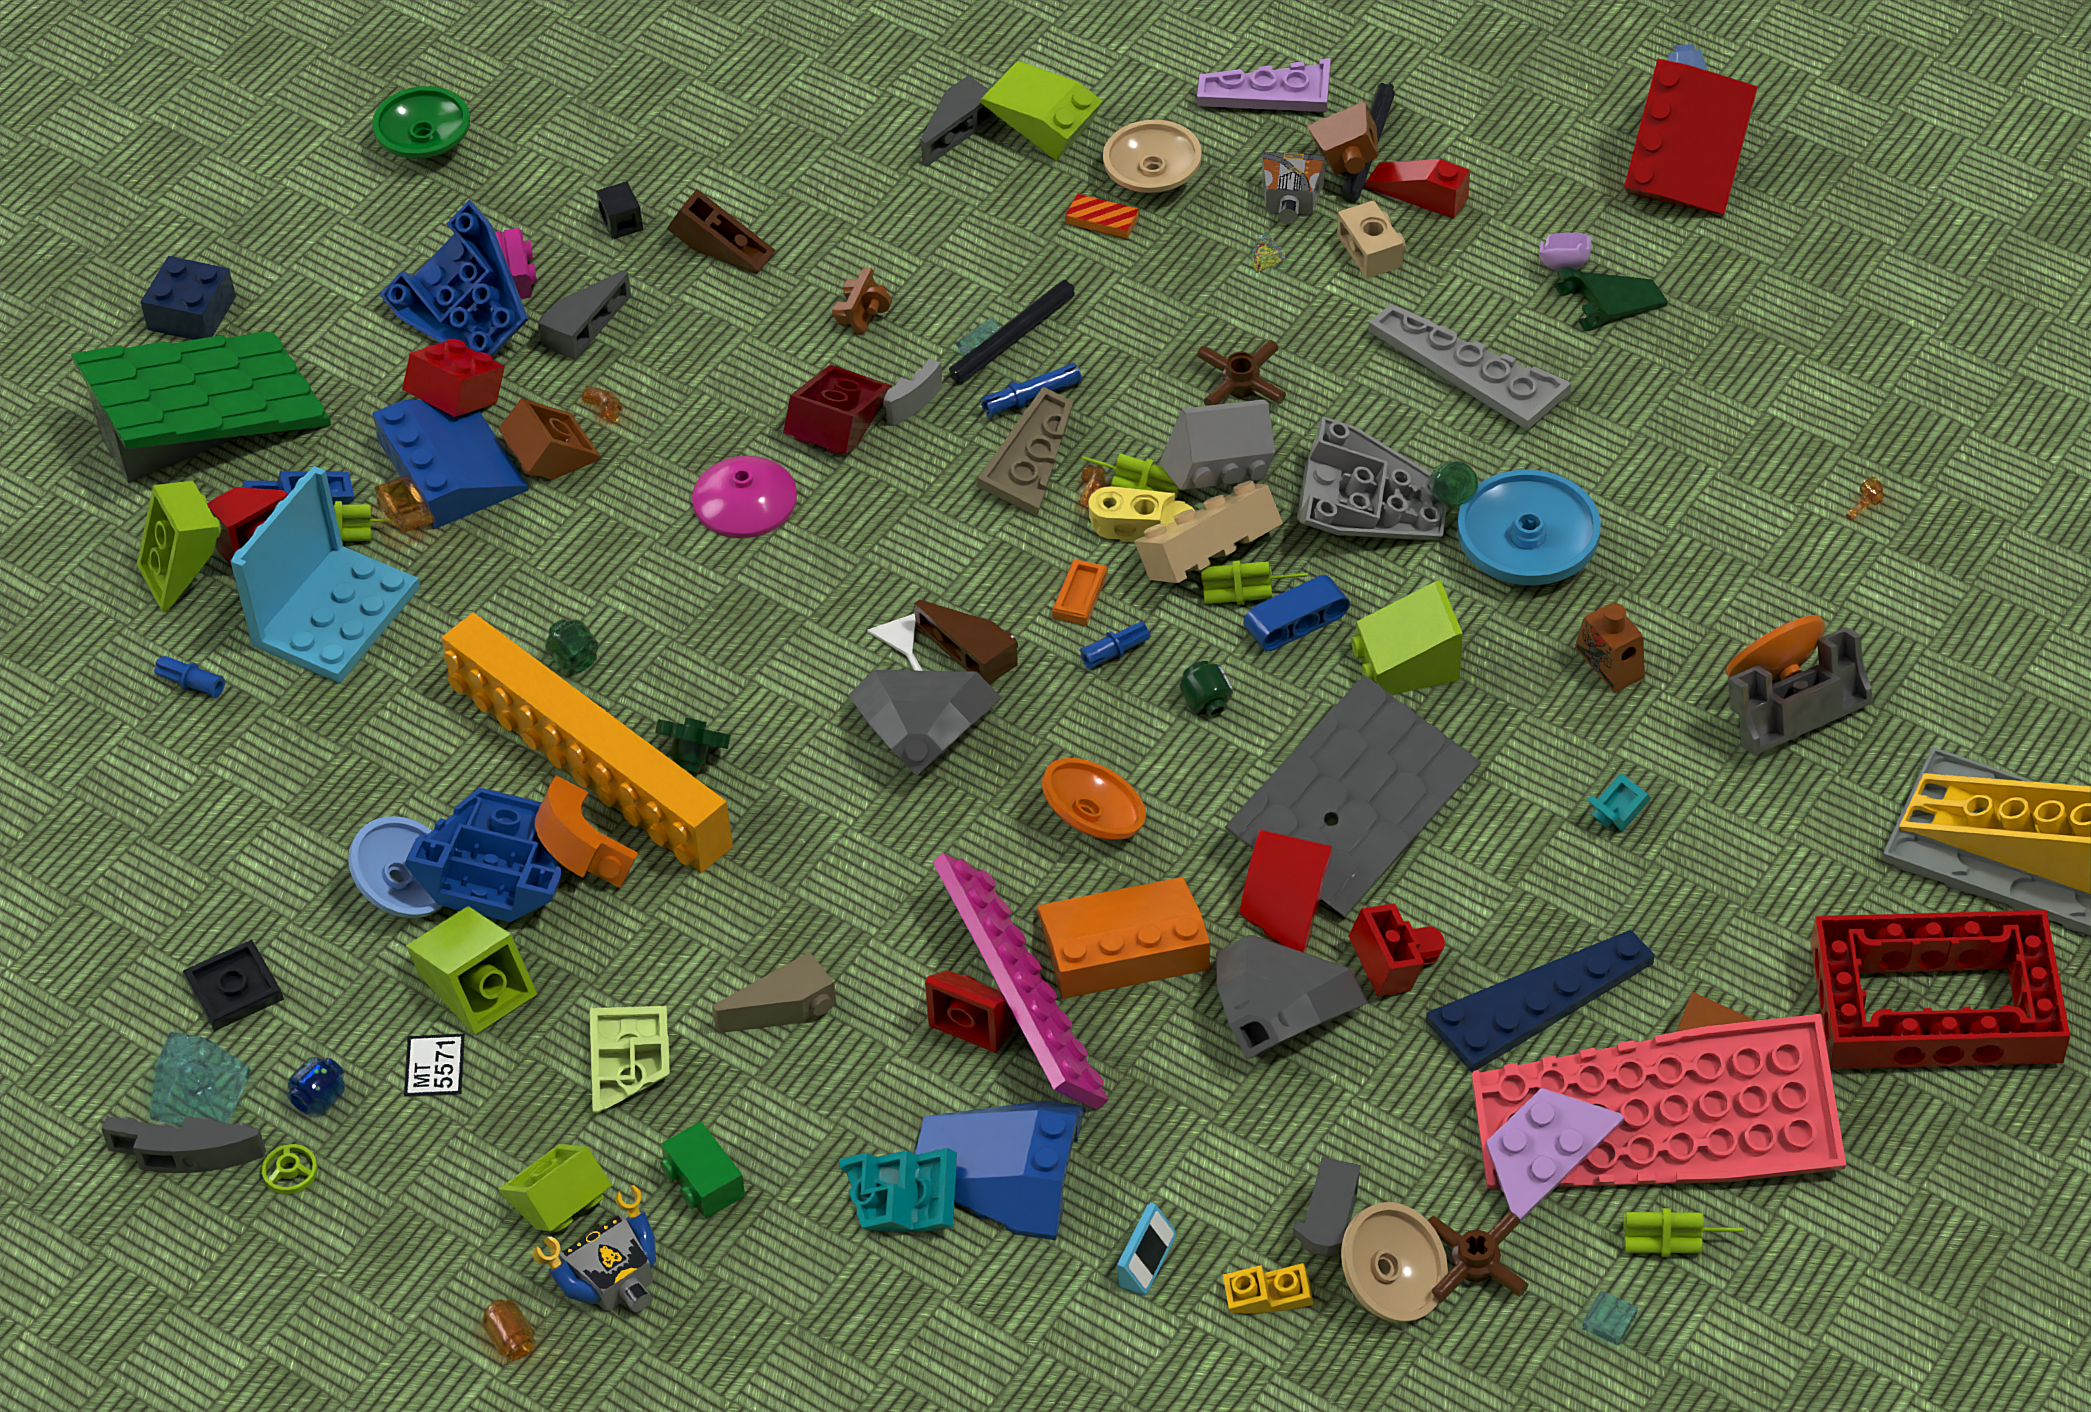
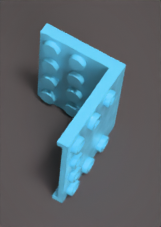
M313 466L304 477L297 481L295 488L283 501L277 504L274 512L263 524L256 528L253 536L242 548L235 552L230 561L252 646L337 683L343 681L420 588L419 578L342 545L326 470Z

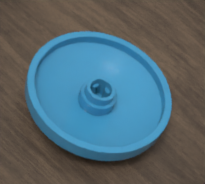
M1514 470L1485 479L1467 494L1459 510L1457 531L1458 539L1465 555L1476 567L1486 574L1513 584L1543 585L1566 579L1589 563L1598 548L1601 522L1598 509L1591 497L1574 482L1550 472Z

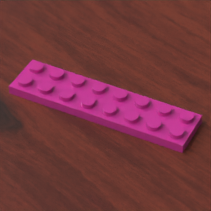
M942 853L933 861V864L1053 1089L1098 1110L1108 1101L1101 1087L1104 1085L1103 1079L1095 1069L1090 1067L1086 1056H1088L1086 1048L1071 1032L1072 1023L1070 1019L1058 1008L1055 1002L1057 998L1055 991L1043 980L1039 973L1041 965L1026 949L1024 934L1018 927L1013 925L1009 917L1011 914L1010 908L998 897L994 890L996 887L994 879L985 870L981 869L978 871L972 868L964 859L960 858L957 860Z

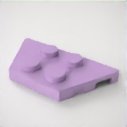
M1541 1088L1486 1141L1488 1154L1496 1169L1497 1179L1502 1192H1504L1510 1211L1515 1213L1521 1222L1624 1122L1625 1117L1621 1113Z

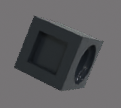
M627 181L596 190L599 214L612 240L643 230L641 208Z

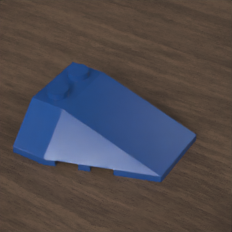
M480 787L454 807V812L449 818L438 820L433 831L428 835L421 834L415 839L405 863L408 870L437 905L449 907L456 911H461L469 906L490 919L512 922L551 902L561 880V868L558 867V861L544 847L535 828L536 813L542 802Z
M1044 1100L924 1116L915 1154L943 1148L956 1151L954 1202L973 1210V1214L984 1220L986 1217H989L1006 1225V1230L1017 1235L1056 1240L1063 1212V1186L1073 1141L1078 1142L1085 1108L1084 1105Z

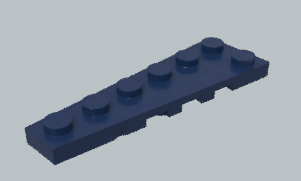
M1628 930L1426 1013V1023L1473 1073V1071L1479 1070L1654 964L1655 954L1632 930Z

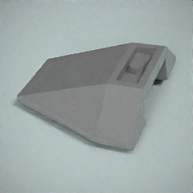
M1323 416L1305 465L1296 519L1305 525L1336 535L1440 541L1443 537L1450 484L1357 427Z

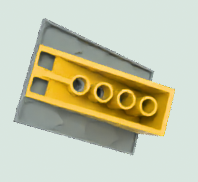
M1932 747L1884 849L1885 861L1893 864L1899 870L1944 882L1945 887L2010 905L2016 911L2047 910L2048 920L2062 924L2063 928L2091 936V786L2035 782Z

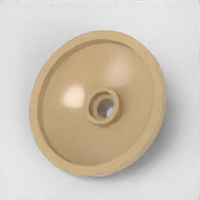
M1143 120L1126 125L1108 139L1103 150V164L1110 178L1127 189L1141 193H1161L1183 185L1196 174L1202 161L1201 145L1197 137L1186 127L1166 120Z
M1382 1202L1359 1212L1348 1225L1341 1248L1343 1271L1351 1291L1368 1311L1381 1319L1404 1323L1424 1317L1440 1302L1433 1295L1432 1289L1448 1274L1446 1253L1437 1232L1420 1213L1403 1204Z

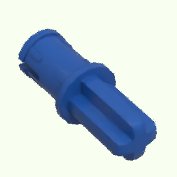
M1144 622L1134 624L1116 634L1109 631L1106 633V637L1080 648L1081 659L1090 670L1114 657L1120 659L1123 657L1124 651L1148 640L1150 632Z
M167 656L158 658L156 661L155 674L179 683L184 690L192 688L213 698H218L224 689L225 679L223 676L202 670L194 662L186 664Z

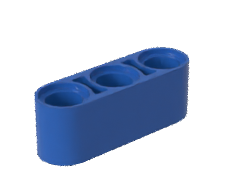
M1321 575L1251 608L1245 615L1243 624L1265 651H1272L1337 621L1348 611L1350 601L1328 575Z

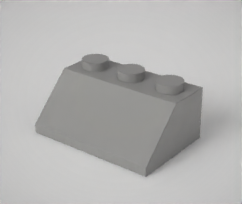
M1263 399L1182 409L1159 464L1180 490L1241 483L1251 480H1264L1275 455L1268 402Z

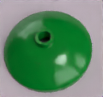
M434 86L412 87L391 95L379 105L372 120L373 133L379 145L392 154L411 159L430 158L449 151L462 141L470 127V113L465 101L450 90Z

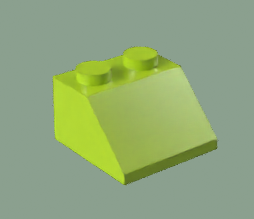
M558 1144L498 1190L536 1230L558 1232L572 1223V1215L580 1209H589L598 1204L604 1198L602 1193L610 1188L612 1184L588 1146Z

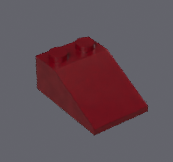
M830 364L790 395L783 433L794 436V439L801 443H814L823 446L828 452L833 454H847L860 443L882 407L884 397L887 391L892 388V385Z

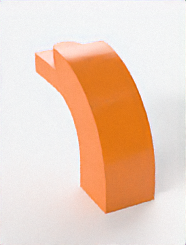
M556 775L535 817V828L540 841L558 862L583 878L588 871L621 888L638 852L594 829L586 821L581 811L589 792Z

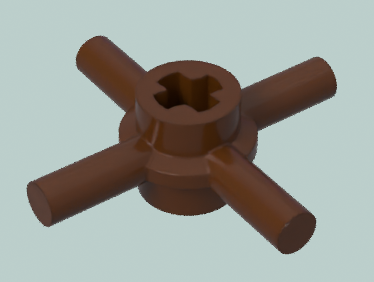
M1509 1211L1488 1233L1482 1230H1471L1463 1236L1435 1216H1431L1428 1219L1440 1240L1453 1249L1452 1261L1454 1267L1432 1289L1433 1295L1438 1300L1444 1301L1464 1279L1471 1282H1481L1490 1276L1519 1297L1526 1292L1529 1284L1500 1264L1501 1254L1498 1245L1520 1224V1219L1515 1213Z

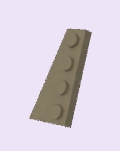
M1042 387L979 475L976 487L1038 516L1072 411L1073 401Z

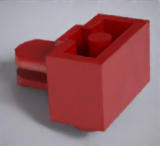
M1395 903L1361 908L1348 935L1377 996L1411 991L1423 966L1436 963L1445 946L1444 936L1435 927L1427 926L1413 929L1409 921H1403Z

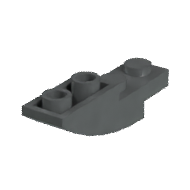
M106 1116L101 1128L109 1151L135 1155L140 1170L164 1173L213 1171L264 1157L266 1152L260 1129L244 1123L234 1125L218 1122L209 1117L194 1118L185 1116L183 1124L179 1129L165 1123L156 1125L139 1122L131 1117L115 1118Z

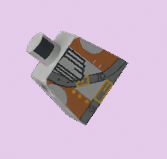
M1263 152L1262 183L1266 211L1278 213V218L1284 223L1295 222L1298 219V215L1313 214L1324 185L1325 155Z

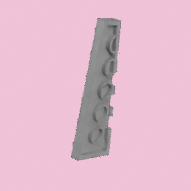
M1393 304L1387 306L1369 322L1370 333L1526 430L1530 429L1571 392V383L1534 366L1531 370L1516 364V358L1504 353L1500 357L1487 351L1486 345L1474 341L1470 343L1457 338V332L1443 326H1438L1430 320Z

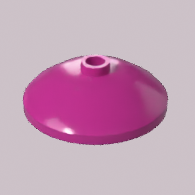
M737 456L714 464L699 477L692 493L693 508L699 521L709 530L732 538L757 537L775 530L791 516L797 501L796 485L791 474L780 464L757 456Z

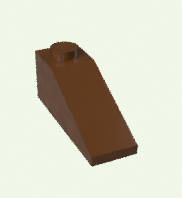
M698 189L693 192L667 227V230L693 250L754 274H758L776 251Z
M920 599L914 603L916 627L967 672H978L991 684L1018 665L1017 640L1012 633L1002 630L993 621Z

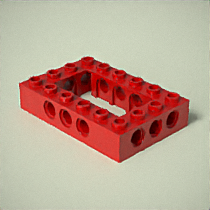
M2047 910L1815 916L1811 949L1830 1069L2064 1063L2070 1040V1031ZM2008 970L2014 1006L2007 1005L2001 1006V1009L1971 1010L1969 1006L1962 1007V1010L1939 1011L1923 1008V1011L1892 1012V1009H1880L1873 1013L1870 1022L1866 1021L1864 1007L1867 996L1866 990L1861 989L1860 973Z

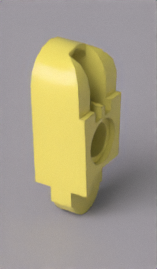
M1113 486L1100 488L1092 493L1089 498V518L1093 529L1101 537L1120 539V542H1134L1145 536L1144 531L1157 524H1164L1166 526L1175 522V515L1193 509L1190 505L1185 504L1184 501H1175V493Z

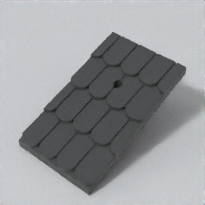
M1363 675L1338 704L1327 713L1297 749L1286 758L1263 786L1252 795L1225 828L1251 849H1254L1259 830L1332 846L1333 854L1322 885L1323 893L1320 901L1345 919L1481 765V761L1472 756L1465 748L1445 736L1438 728L1414 713L1407 705L1383 690L1380 685ZM1329 818H1334L1338 823L1334 826L1326 825L1325 821Z

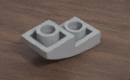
M928 359L923 368L915 372L912 381L901 377L895 387L887 391L883 406L886 408L887 424L895 425L911 417L929 403L943 386L941 362Z

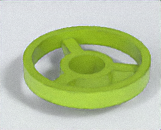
M297 1144L283 1145L274 1149L267 1155L262 1165V1175L265 1184L272 1191L279 1194H295L303 1191L312 1184L318 1171L314 1154L308 1148ZM291 1152H299L308 1156L313 1163L312 1170L300 1164L298 1156ZM281 1155L276 1161L277 1168L268 1179L267 1170L270 1163ZM287 1163L295 1164L291 1169H283V1166ZM298 1175L307 1176L303 1182L295 1186L282 1187L274 1184L281 1178L292 1179Z

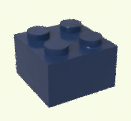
M168 256L140 303L148 330L196 340L213 337L235 300L236 294L229 268Z

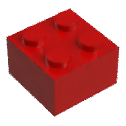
M447 339L445 342L426 346L423 349L409 353L402 390L457 417L497 403L505 366L494 361L489 354L476 352L466 347V344L461 340Z

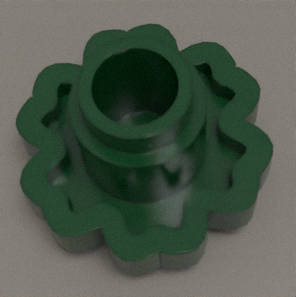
M685 717L684 724L658 719L655 730L656 734L673 737L669 755L672 761L684 770L700 773L701 764L705 765L709 745L728 749L731 738L730 734L705 729L707 724L705 721Z

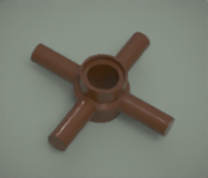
M1269 340L1253 355L1248 352H1235L1228 358L1205 345L1201 346L1197 357L1221 370L1224 380L1204 399L1205 406L1219 405L1230 394L1234 397L1244 398L1252 395L1255 391L1275 403L1281 404L1286 397V393L1260 378L1259 367L1279 350L1276 342Z

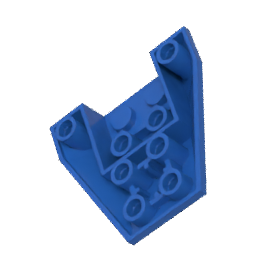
M468 200L446 223L454 232L446 243L415 275L401 271L379 295L399 319L438 342L442 343L447 339L461 340L466 344V347L493 357L529 319L492 224L473 201Z

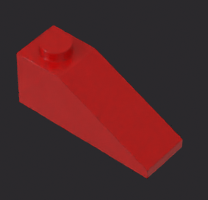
M1441 159L1379 162L1365 182V188L1455 219L1469 198L1470 169Z

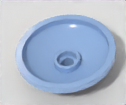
M391 816L375 819L358 832L349 849V869L357 888L373 905L389 914L404 918L425 917L443 907L436 904L405 866L406 858L415 839L421 834L428 835L432 831L431 829L408 818Z

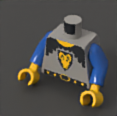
M630 1186L635 1197L633 1204L624 1203L620 1192H617L615 1197L617 1206L628 1212L629 1216L627 1218L621 1213L561 1253L560 1244L553 1237L544 1239L545 1244L551 1250L550 1256H545L538 1246L533 1249L534 1260L540 1264H548L550 1266L548 1272L568 1298L590 1305L597 1304L603 1310H612L625 1301L634 1312L643 1310L650 1303L652 1296L645 1288L653 1281L651 1268L656 1263L655 1236L645 1212L640 1211L638 1208L642 1196L636 1186Z

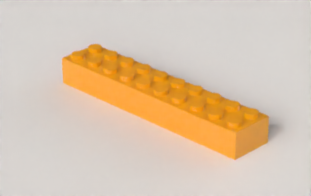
M471 613L441 637L444 648L443 658L447 663L449 672L448 682L457 693L466 694L482 712L488 711L498 719L499 723L506 730H513L520 735L528 747L533 750L538 749L545 754L553 766L558 769L563 768L570 773L578 785L583 788L588 787L595 792L603 804L607 807L613 806L632 826H639L645 830L657 845H664L674 852L676 858L686 866L691 865L702 873L733 847L726 800L477 614Z

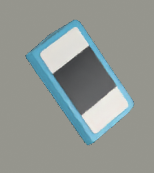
M1150 1202L1147 1205L1117 1264L1119 1287L1141 1295L1148 1293L1176 1237L1174 1227L1154 1203Z

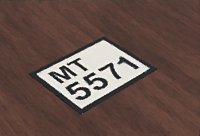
M465 1033L408 1036L404 1096L462 1094Z

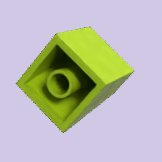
M1441 580L1435 581L1356 621V637L1351 638V645L1355 658H1361L1362 675L1380 685L1390 695L1460 680L1463 633Z
M469 906L406 945L419 976L475 1035L537 995L512 935Z

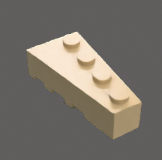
M1252 480L1243 482L1233 488L1235 492L1226 497L1223 495L1212 497L1204 502L1205 507L1195 512L1193 509L1183 511L1174 516L1175 522L1166 526L1164 524H1157L1144 531L1145 536L1134 542L1149 580L1179 583L1187 578L1185 572L1192 570L1200 571L1209 566V557L1217 558L1234 552L1237 548L1235 542L1239 541L1241 544L1251 542L1283 524L1269 486L1267 484H1254Z

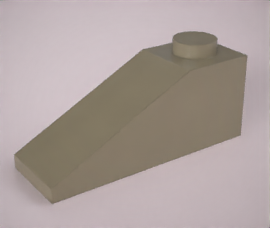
M808 952L712 1005L715 1028L719 1033L806 1022L815 1016L825 1014L831 1007L837 1004L834 981L814 956Z

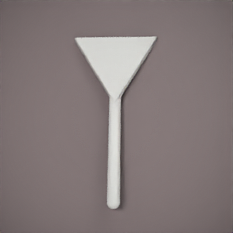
M915 614L867 630V633L905 654L914 670L923 671L913 654L916 627Z

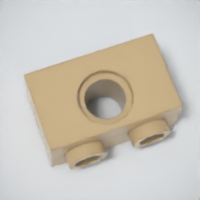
M1374 200L1338 212L1337 236L1366 279L1402 267L1403 252L1406 251L1405 240L1401 233H1396L1391 225L1388 214L1385 211L1382 212Z

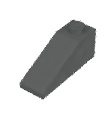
M968 75L944 92L921 139L922 164L929 166L997 118L996 114L980 103L981 98L989 91L988 88Z
M622 270L557 301L548 312L541 316L538 322L542 346L576 360L631 297L628 272Z

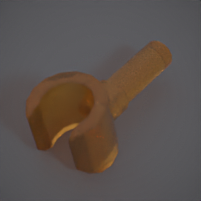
M1870 477L1862 483L1860 492L1864 496L1846 514L1849 520H1854L1870 504L1877 505L1883 501V485L1875 477Z

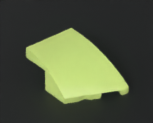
M667 1006L590 1008L593 1114L600 1113L670 1075Z

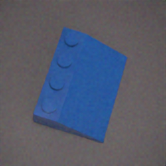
M403 400L372 413L380 445L433 529L529 490L527 483L479 410L454 417L423 400Z

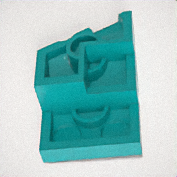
M943 1148L914 1154L905 1150L879 1157L863 1153L839 1159L840 1169L847 1173L852 1188L848 1191L851 1200L857 1206V1216L863 1229L886 1232H922L953 1228L956 1151Z

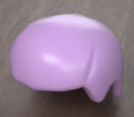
M1556 233L1547 236L1545 246L1544 241L1540 242L1539 257L1545 266L1558 272L1562 268L1577 270L1582 268L1590 259L1591 236L1587 234Z

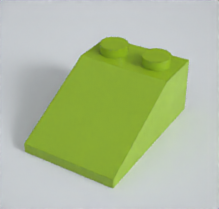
M1017 61L981 98L980 103L1057 161L1092 124L1103 100L1078 81Z
M194 481L153 485L137 566L162 611H167L172 607L212 556L216 539L220 537L221 533L219 520L212 515L208 508L206 497L200 494Z

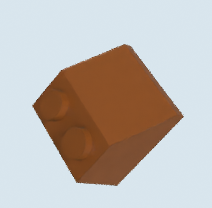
M521 398L499 427V431L507 441L506 446L516 454L521 462L522 470L532 477L541 476L554 480L594 463L600 458V454L573 415L567 411Z

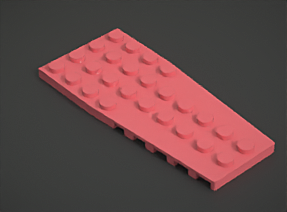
M1821 1014L1699 1027L1657 1035L1651 1040L1636 1043L1635 1040L1617 1043L1615 1047L1600 1050L1590 1048L1580 1050L1579 1054L1558 1058L1554 1055L1543 1057L1541 1061L1522 1065L1512 1063L1503 1065L1501 1069L1480 1073L1479 1070H1476L1472 1073L1475 1108L1488 1189H1501L1497 1179L1496 1169L1491 1162L1486 1148V1141L1541 1088L1621 1113L1625 1117L1624 1122L1557 1187L1720 1183L1842 1170L1846 1167Z

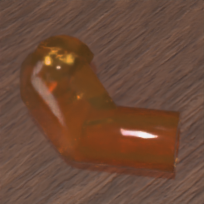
M590 386L584 388L582 394V401L584 403L603 407L600 412L601 418L612 422L618 420L619 412H622L623 405L614 393Z
M1091 464L1085 466L1082 471V480L1087 485L1078 501L1079 504L1088 509L1091 494L1105 487L1106 481L1105 469L1101 466L1094 467Z

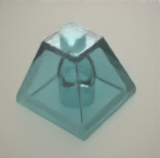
M170 1031L156 1062L150 1110L151 1120L182 1126L185 1116L194 1118L209 1117L218 1122L229 1123L251 1072L249 1066L207 1038Z

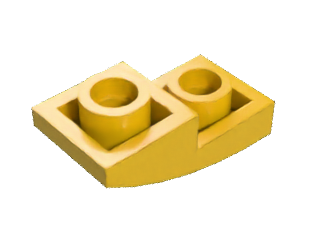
M1304 1263L1266 1273L1262 1265L1223 1275L1230 1313H1270L1314 1305L1308 1272Z

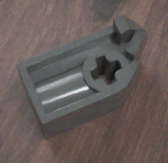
M1321 1157L1305 1223L1295 1221L1293 1227V1235L1301 1242V1247L1311 1254L1325 1257L1341 1254L1343 1237L1351 1222L1358 1194L1361 1165Z

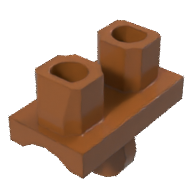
M872 267L863 268L858 279L846 280L843 286V294L847 302H836L832 309V314L838 325L851 324L855 334H865L873 315L886 312L892 303L890 295L886 292L887 288L883 285H878L874 281Z

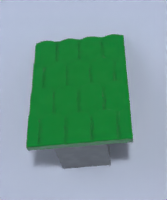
M268 331L229 338L219 335L173 344L163 341L128 348L118 345L71 354L73 363L86 382L102 441L128 483L240 436L331 426L330 417L324 410L322 403L317 399L309 383L296 367L294 360L283 347L281 340L275 333Z

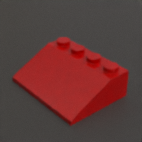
M1657 58L1624 184L1627 194L1725 216L1758 86L1691 65Z

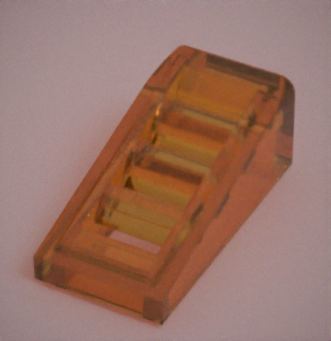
M407 476L375 487L378 506L402 533L435 522L433 514Z

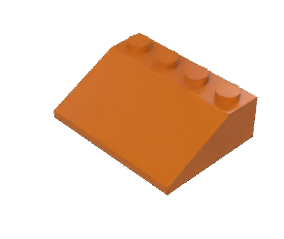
M1183 877L1037 905V912L1061 999L1210 970V941L1201 912Z

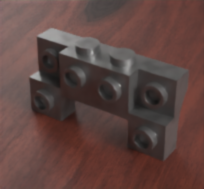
M1844 627L1817 640L1819 664L1773 685L1772 674L1759 665L1728 678L1730 710L1738 714L1740 718L1741 747L1753 755H1757L1872 704V686L1863 664L1860 634L1848 627Z

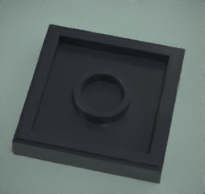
M252 939L183 970L187 984L214 1031L284 1000L279 985Z

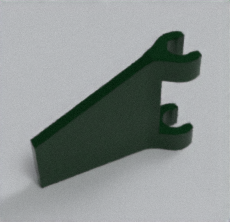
M1562 268L1557 273L1563 281L1555 284V288L1561 296L1569 295L1579 288L1589 302L1582 306V311L1586 318L1579 319V323L1584 331L1595 330L1603 323L1612 319L1666 307L1668 303L1653 279L1581 272L1571 268Z

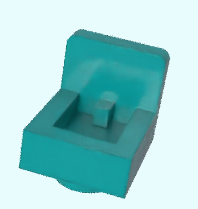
M1620 773L1598 799L1591 795L1587 801L1594 808L1591 815L1607 829L1613 824L1623 832L1651 800V797Z

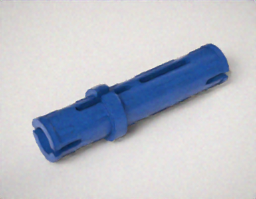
M1073 362L1019 384L1016 382L1007 385L1008 388L981 397L982 409L986 412L988 418L1013 408L1016 410L1025 407L1024 404L1035 399L1042 387L1057 392L1075 384H1080L1082 382L1079 368L1075 369L1077 365Z

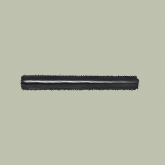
M1380 83L1377 86L1369 109L1377 127L1378 142L1395 96L1394 85L1391 83ZM1372 160L1365 163V167L1361 172L1357 174L1347 173L1341 190L1345 201L1352 200L1355 202L1360 198Z
M1061 280L950 366L949 375L951 379H954L957 383H963L1075 295L1074 285L1067 280Z

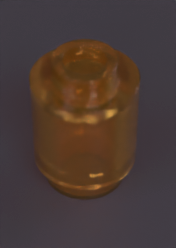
M501 1299L494 1301L486 1307L481 1319V1325L500 1355L506 1356L510 1361H517L533 1351L536 1346L535 1332L515 1301Z

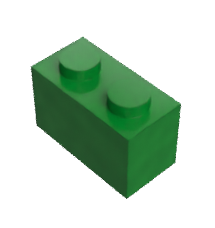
M702 1121L661 1143L664 1160L660 1161V1166L670 1182L675 1180L678 1182L686 1204L691 1209L696 1207L705 1219L746 1196L742 1173Z

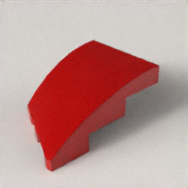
M1259 830L1247 872L1240 915L1252 925L1260 927L1271 940H1277L1286 947L1306 953L1313 932L1312 924L1323 893L1322 885L1333 854L1332 846Z

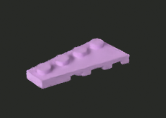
M1331 58L1319 59V64L1305 66L1304 61L1290 63V68L1272 70L1270 65L1258 67V70L1252 73H1244L1241 69L1199 74L1197 106L1327 112Z

